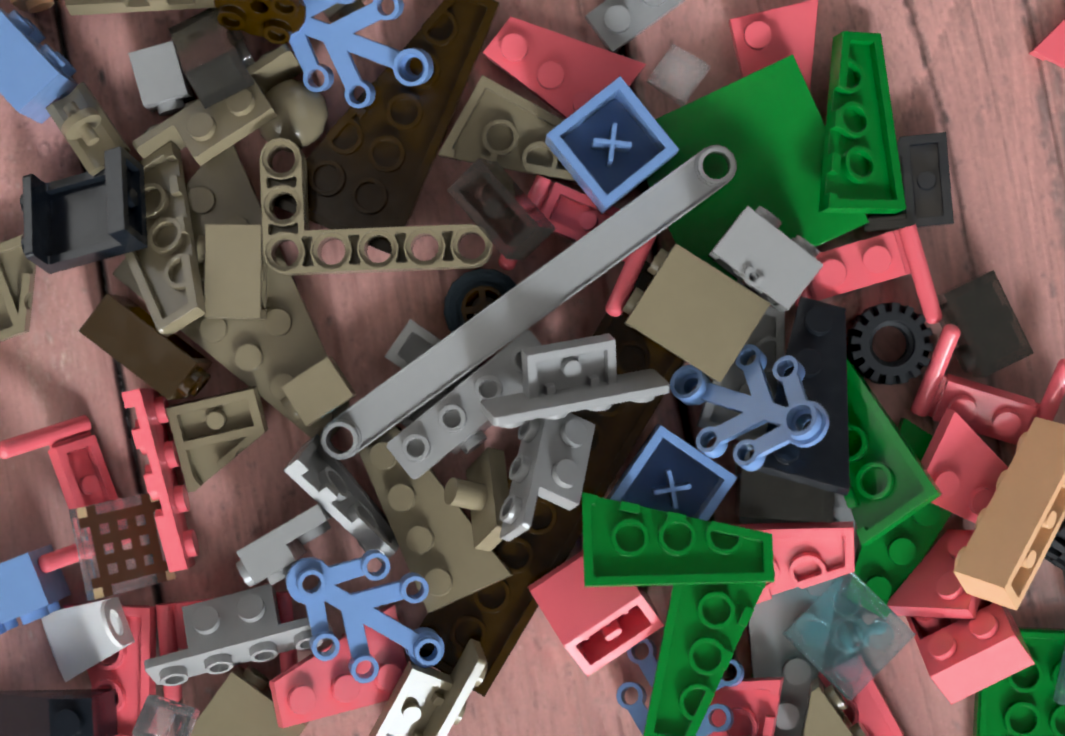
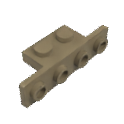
M283 44L277 49L263 54L257 62L240 73L227 77L218 87L201 98L188 102L182 110L162 123L149 127L132 144L144 159L172 141L180 150L187 146L193 158L201 166L276 118L278 115L266 98L265 93L272 86L294 78L303 70L288 45Z
M474 639L469 640L451 675L430 667H419L409 660L369 736H447L452 725H457L461 721L466 710V700L473 687L479 686L486 675L488 663L480 642Z

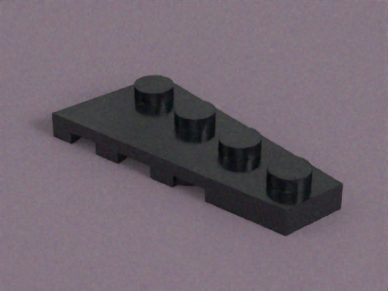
M800 297L785 356L795 357L804 366L805 377L802 384L808 401L819 403L829 415V428L823 439L813 446L801 448L789 443L767 454L764 464L755 471L847 496L850 491L846 308ZM794 366L789 367L785 371L784 377L789 376L793 372ZM778 381L774 402L775 404L788 407L789 404L784 387ZM812 420L805 423L803 430L810 425ZM768 422L765 434L779 426Z

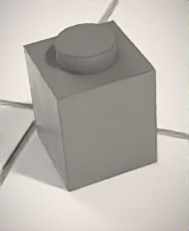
M173 40L128 53L141 100L146 109L152 113L158 111L159 116H168L182 110L185 106L184 103L195 100L182 50Z

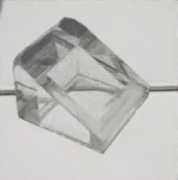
M672 44L646 82L682 107L708 74L711 66Z
M149 694L134 726L132 736H191L200 710L158 695Z

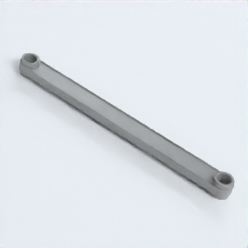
M711 145L704 148L335 417L323 428L320 436L324 452L329 457L337 460H346L356 455L729 183L734 177L737 164L733 153L721 145ZM710 154L722 156L728 164V171L725 177L721 179L708 177L703 170L704 158ZM337 426L345 427L352 433L353 444L348 451L338 450L331 442V433Z

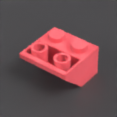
M583 550L528 586L530 593L561 643L587 677L664 626L650 597L642 586L584 588Z
M980 599L975 619L906 616L931 679L951 705L1035 664L1018 626L1005 606Z

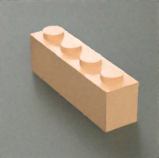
M1035 417L1028 432H1024L1020 436L1012 462L1008 469L1002 471L999 475L996 491L989 505L980 511L973 535L967 546L962 547L956 556L953 572L967 594L1016 611L1020 606L1065 519V424Z

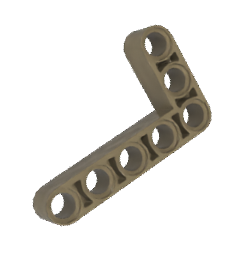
M285 138L272 139L261 150L259 161L263 255L267 265L278 273L294 276L474 269L482 267L492 256L493 244L490 235L484 228L474 224L310 230L307 161L305 154L294 142ZM281 150H291L295 156L292 169L284 173L275 172L272 165L275 154ZM282 196H293L297 204L296 212L289 219H278L274 212L276 201ZM475 234L482 237L485 241V250L478 258L467 259L460 254L459 244L466 235ZM423 236L435 238L439 246L436 256L428 261L417 259L413 252L416 240ZM376 238H386L392 246L391 255L384 262H372L367 253L370 242ZM334 239L342 241L345 247L343 259L337 264H326L321 254L325 243ZM292 241L298 247V258L292 265L281 266L276 259V250L283 242Z

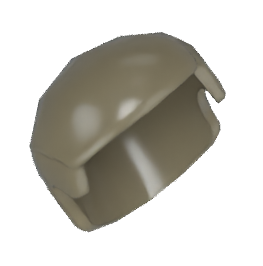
M290 79L272 86L265 93L266 98L278 115L259 128L261 136L267 142L276 138H285L294 142L302 149L319 139L324 132L329 116L325 97L320 92L308 90L303 80Z

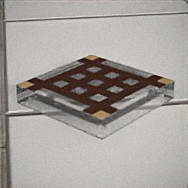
M148 492L69 509L87 601L177 579L175 572L169 573L154 517L155 510L161 509L160 500L153 501Z

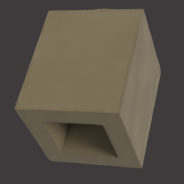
M328 356L281 387L286 397L281 399L284 409L295 423L302 419L305 426L314 424L357 396L333 357Z

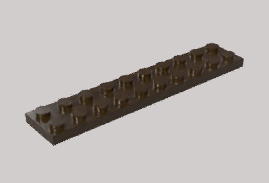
M645 261L632 293L636 287L645 291L653 278V275L647 272L650 266L649 262ZM623 311L620 316L613 317L606 312L593 336L609 333L616 339L617 375L654 369L670 383L673 374L682 366L684 360L634 328L625 325L624 322L629 314ZM664 395L655 396L652 401L645 403L627 401L612 404L609 409L604 411L585 409L570 412L595 424L582 492L604 497ZM508 477V489L510 492L512 480ZM582 495L580 504L570 511L537 496L530 528L509 542L502 540L493 549L514 575L434 612L427 613L420 627L433 629L442 638L445 647L442 659L433 667L451 675L469 640L479 641L487 659L488 667L482 683L477 687L474 686L472 690L485 697L538 608V604L530 593L528 586L564 563L583 532ZM424 644L420 648V656L427 657L431 655L434 650V644Z

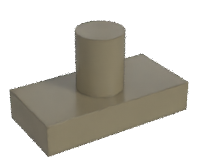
M487 447L466 470L467 480L454 477L448 480L444 490V501L447 505L470 509L474 549L491 552L503 540L500 538L503 523L500 520V510L504 501L509 496L504 451Z

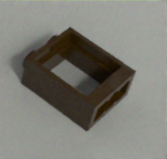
M106 294L79 329V332L168 400L184 399L190 394L195 397L211 377L206 371L213 363L175 333L168 338L159 333L151 315L128 297Z

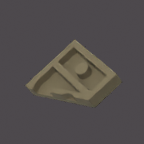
M257 386L178 403L166 408L188 493L197 490L268 430Z

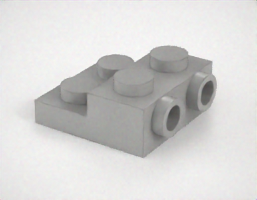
M317 504L238 550L236 553L240 561L236 562V566L245 583L251 587L267 578L270 585H273L284 579L290 567L307 552L303 545L331 528L327 520L332 516L320 504Z

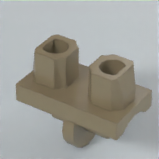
M84 82L77 85L63 99L46 107V110L90 175L95 176L105 169L104 151L120 146L127 152L130 151V148Z

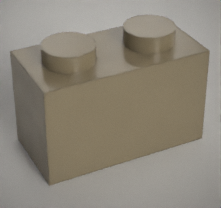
M205 224V235H199L197 242L199 263H205V280L201 281L206 310L204 318L267 320V263L263 255L262 225Z

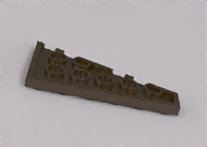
M444 0L424 22L418 33L404 47V49L421 48L431 56L434 64L431 78L421 85L406 86L396 79L393 69L387 67L375 82L371 83L376 92L373 103L359 109L350 107L330 129L324 140L306 159L309 221L328 229L404 227L408 225L498 12L499 2L495 0ZM413 58L410 62V70L413 74L419 75L423 70L422 62L418 58ZM366 91L359 96L358 102L362 103L366 99ZM289 195L280 197L274 205L292 214L296 212L297 208L295 198ZM376 238L370 242L369 246L391 255L392 246L388 239Z

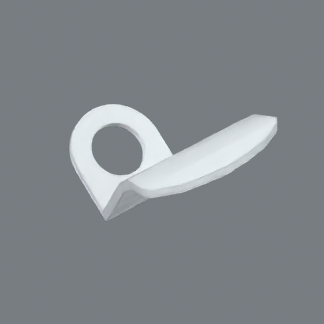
M119 597L60 609L41 618L51 651L65 683L135 642Z

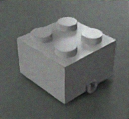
M747 206L711 250L708 257L734 276L739 284L771 303L770 305L779 312L787 311L824 264L816 259L819 251L807 240L799 235L790 239L778 230L782 222L762 206H759L755 211Z

